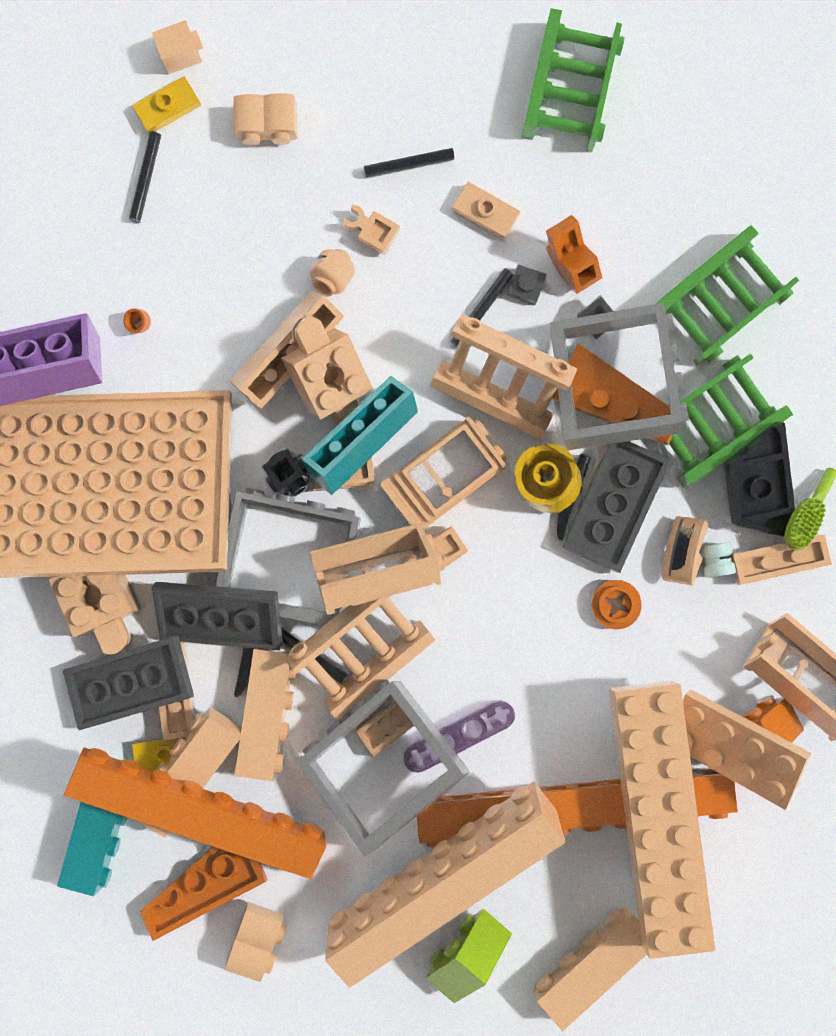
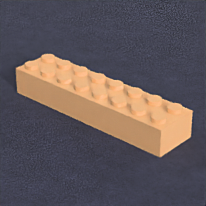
M670 680L609 688L641 945L649 959L716 951L681 684Z
M534 781L527 786L517 788L510 798L501 804L491 806L475 822L466 823L456 835L448 840H442L437 843L432 851L424 857L412 860L405 870L396 876L392 875L386 878L381 886L371 893L361 895L355 904L345 911L340 910L336 912L328 923L325 962L351 988L565 844L566 841L556 808Z

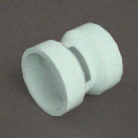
M731 542L701 547L700 554L705 559L706 564L703 568L705 578L736 573L735 563L730 558L732 553Z

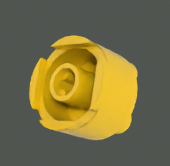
M545 443V445L530 447L521 454L515 465L516 486L524 500L538 511L559 513L569 507L579 495L582 484L579 468L572 454L558 444ZM553 475L554 478H553L552 481H548V480H547V481L544 483V481H543V477H544V476H546V477H551V476Z

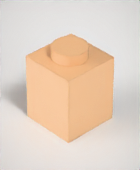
M186 20L152 32L168 74L202 62L198 51L203 49L197 30L190 31Z

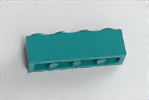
M390 375L302 458L310 478L332 496L418 413L413 391Z
M80 802L57 887L92 897L102 888H106L112 875V869L109 868L111 857L116 856L121 843V838L117 837L120 826L125 825L128 817Z

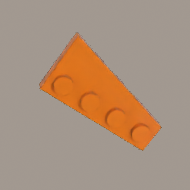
M579 343L577 344L569 361V365L577 368L572 380L575 410L611 424L671 415L669 405ZM558 388L552 397L554 402L559 403ZM673 435L650 439L669 445Z
M212 847L177 880L140 911V914L152 941H155L267 882L268 878L260 862Z

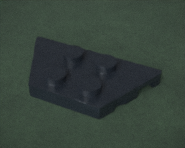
M779 421L772 424L724 462L731 523L784 537L788 521L795 510L786 426L784 422Z

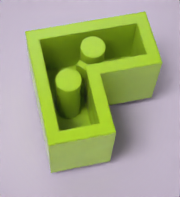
M484 908L473 916L470 913L466 915L458 926L460 934L457 939H453L445 950L438 949L428 963L431 968L425 979L454 1004L487 984L513 934Z

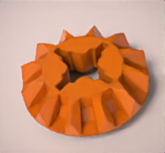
M610 580L602 583L594 592L591 607L594 617L604 627L619 630L631 626L638 619L642 602L638 591L633 585L623 580ZM623 593L620 603L627 609V612L616 610L609 616L611 605L608 604V601L604 600L605 597L607 599H616Z

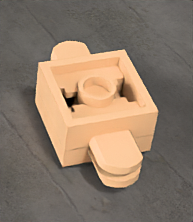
M308 315L300 316L291 326V332L298 345V349L281 359L307 411L320 420L331 414L335 424L338 425L360 405L357 398L373 390V387L347 333L336 328L326 333L319 319Z
M126 575L59 576L49 579L73 638L86 636L93 632L101 651L105 654L120 653L128 648L131 643V637L123 618L141 611V608Z

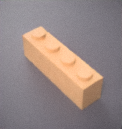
M310 291L229 381L260 409L263 408L290 377L281 358L298 349V345L291 332L293 322L300 316H312L322 322L327 333L334 329L343 319L344 315L323 294Z
M256 648L253 650L234 776L273 781L277 773H282L285 754H280L281 742L287 741L289 723L285 722L286 710L291 711L294 699V692L289 691L291 679H296L297 674L291 671L286 656L289 655L288 651Z
M209 707L204 715L199 713L194 718L189 727V730H191L190 734L185 740L180 738L170 752L172 758L167 765L161 763L156 770L164 771L173 779L182 782L193 781L199 784L202 789L241 739V726L212 707ZM139 822L164 838L169 834V831Z
M627 905L622 910L616 909L608 916L606 924L599 931L594 930L584 938L583 945L575 953H567L559 962V967L552 974L546 973L537 981L536 988L533 990L536 1002L562 1032L647 955L641 945L638 918Z

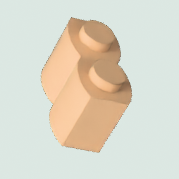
M272 93L267 95L242 94L233 96V125L237 140L242 141L245 145L254 146L260 144V141L272 140L275 144L285 145L289 144L290 140L298 139L297 101L294 94Z
M248 902L224 970L261 982L264 973L270 974L276 959V955L271 952L275 943L281 945L287 925L282 924L284 914Z

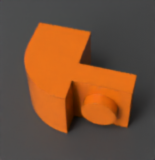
M573 215L568 216L546 230L549 245L546 246L547 253L562 279L576 294L603 278L598 257L584 244L579 221Z

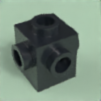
M287 448L275 453L262 466L268 475L265 480L275 493L280 492L286 496H297L308 488L307 483L312 479L302 461L304 457L302 453L297 455ZM295 470V473L288 477V474Z

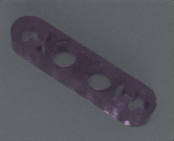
M495 700L438 730L442 735L447 734L454 739L453 750L458 754L510 727L515 720V711L509 702ZM500 706L502 710L508 709L509 713L505 715L507 720L502 723L499 719L491 721L490 724L494 728L488 731L486 722L480 715L486 712L487 718H490L496 714V707ZM470 720H476L482 725V731L477 737H469L464 732V726ZM424 738L411 743L404 751V764L412 772L420 773L441 763L438 757L432 759L431 753L423 757L422 765H418L416 761L412 763L409 761L413 750L416 749L418 753L428 750Z

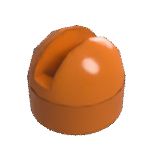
M131 308L124 314L123 324L131 333H143L151 326V318L143 309ZM142 320L141 324L136 327L135 324Z

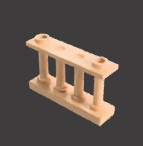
M462 314L450 336L460 340L451 363L443 360L430 386L542 440L554 414L547 410V407L558 387L568 391L577 368L569 365L564 360L556 359L491 328L476 318ZM471 346L489 354L479 377L462 369ZM500 360L517 367L507 390L490 382ZM529 373L546 381L535 404L518 396Z
M391 596L355 606L349 605L305 642L296 644L290 650L289 655L286 656L289 667L294 674H297L305 667L328 692L324 700L330 713L337 721L347 714L354 705L369 696L379 684L391 678L436 641L421 620L411 625L389 599ZM378 607L384 611L402 633L391 644H386L364 619ZM353 627L360 632L377 652V655L366 664H361L340 640ZM328 647L335 652L353 673L342 684H337L315 660Z

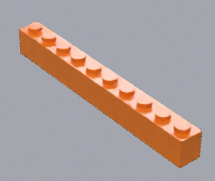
M715 770L692 772L698 816L709 815L710 819L728 818V813H738L734 781ZM620 779L539 787L556 808L563 834H569L571 829L583 828V831L586 832L600 831L602 826L614 825L615 828L626 829ZM516 789L441 796L417 816L419 844L426 843L427 847H434L440 841L450 839L466 823L475 822L491 806L501 804L510 798Z

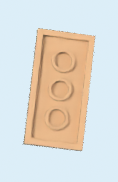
M690 689L683 699L690 757L786 810L791 804L812 753Z

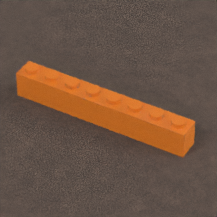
M83 747L63 795L310 880L326 849L325 831H322L315 824H302L292 820L290 816L284 813L277 812L274 814L263 810L262 807L255 803H242L234 800L224 792L218 791L214 793L202 789L199 784L193 781L182 782L173 779L164 771H151L140 767L133 760L116 759L98 748L88 749Z

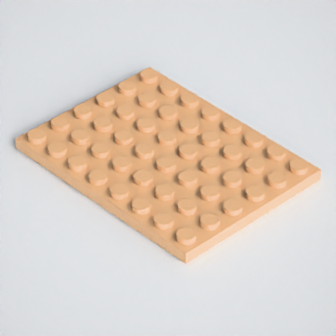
M231 391L47 395L0 406V578L227 572L232 422Z

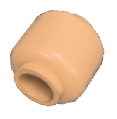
M326 249L319 254L309 273L313 287L326 296H332L333 294L337 295L344 292L355 273V268L350 255L344 250Z

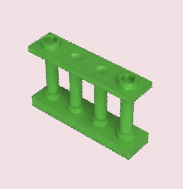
M550 8L522 137L533 139L536 129L542 130V127L588 136L589 140L586 151L592 152L595 143L602 142L606 124L601 123L615 55L621 56L625 37L620 36L622 23L616 22L612 37L566 28L565 24L560 23L562 10ZM563 40L608 50L605 66L560 57L558 52H553L555 42L561 43ZM555 69L600 78L602 81L599 95L554 86L551 81H547L549 71L555 72ZM549 98L594 107L593 122L589 124L548 115L545 110H540L542 100L548 101Z
M752 224L655 303H664L665 312L667 314L672 313L673 317L702 349L703 353L694 360L696 365L705 359L708 363L716 359L724 352L720 346L776 301L780 306L794 294L791 288L800 281L795 276L786 285H783L752 249L754 245L751 242L759 233ZM735 255L739 259L743 257L773 292L774 295L760 305L729 269L731 265L728 261ZM712 274L716 278L720 277L751 313L740 323L736 324L706 289L707 284L705 280ZM688 294L692 297L696 296L727 332L714 344L683 309L682 306L684 304L681 300Z
M751 353L743 359L736 355L724 363L722 366L725 371L680 401V403L686 402L688 418L709 447L707 451L710 454L701 461L698 457L694 458L678 434H673L669 445L684 465L681 467L684 473L677 477L683 488L693 484L724 463L775 422H784L794 415L788 405L778 409L774 405L770 406L747 374L743 365L754 359ZM730 374L735 377L760 413L758 415L760 421L752 427L749 423H744L717 384ZM705 391L708 392L734 429L732 434L735 438L726 444L723 440L719 441L692 402L693 399Z

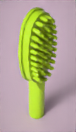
M826 468L812 497L803 499L793 511L784 535L786 545L793 551H800L806 548L818 534V530H820V526H822L824 521V512H826V509H824L826 505L823 502L836 479V469Z

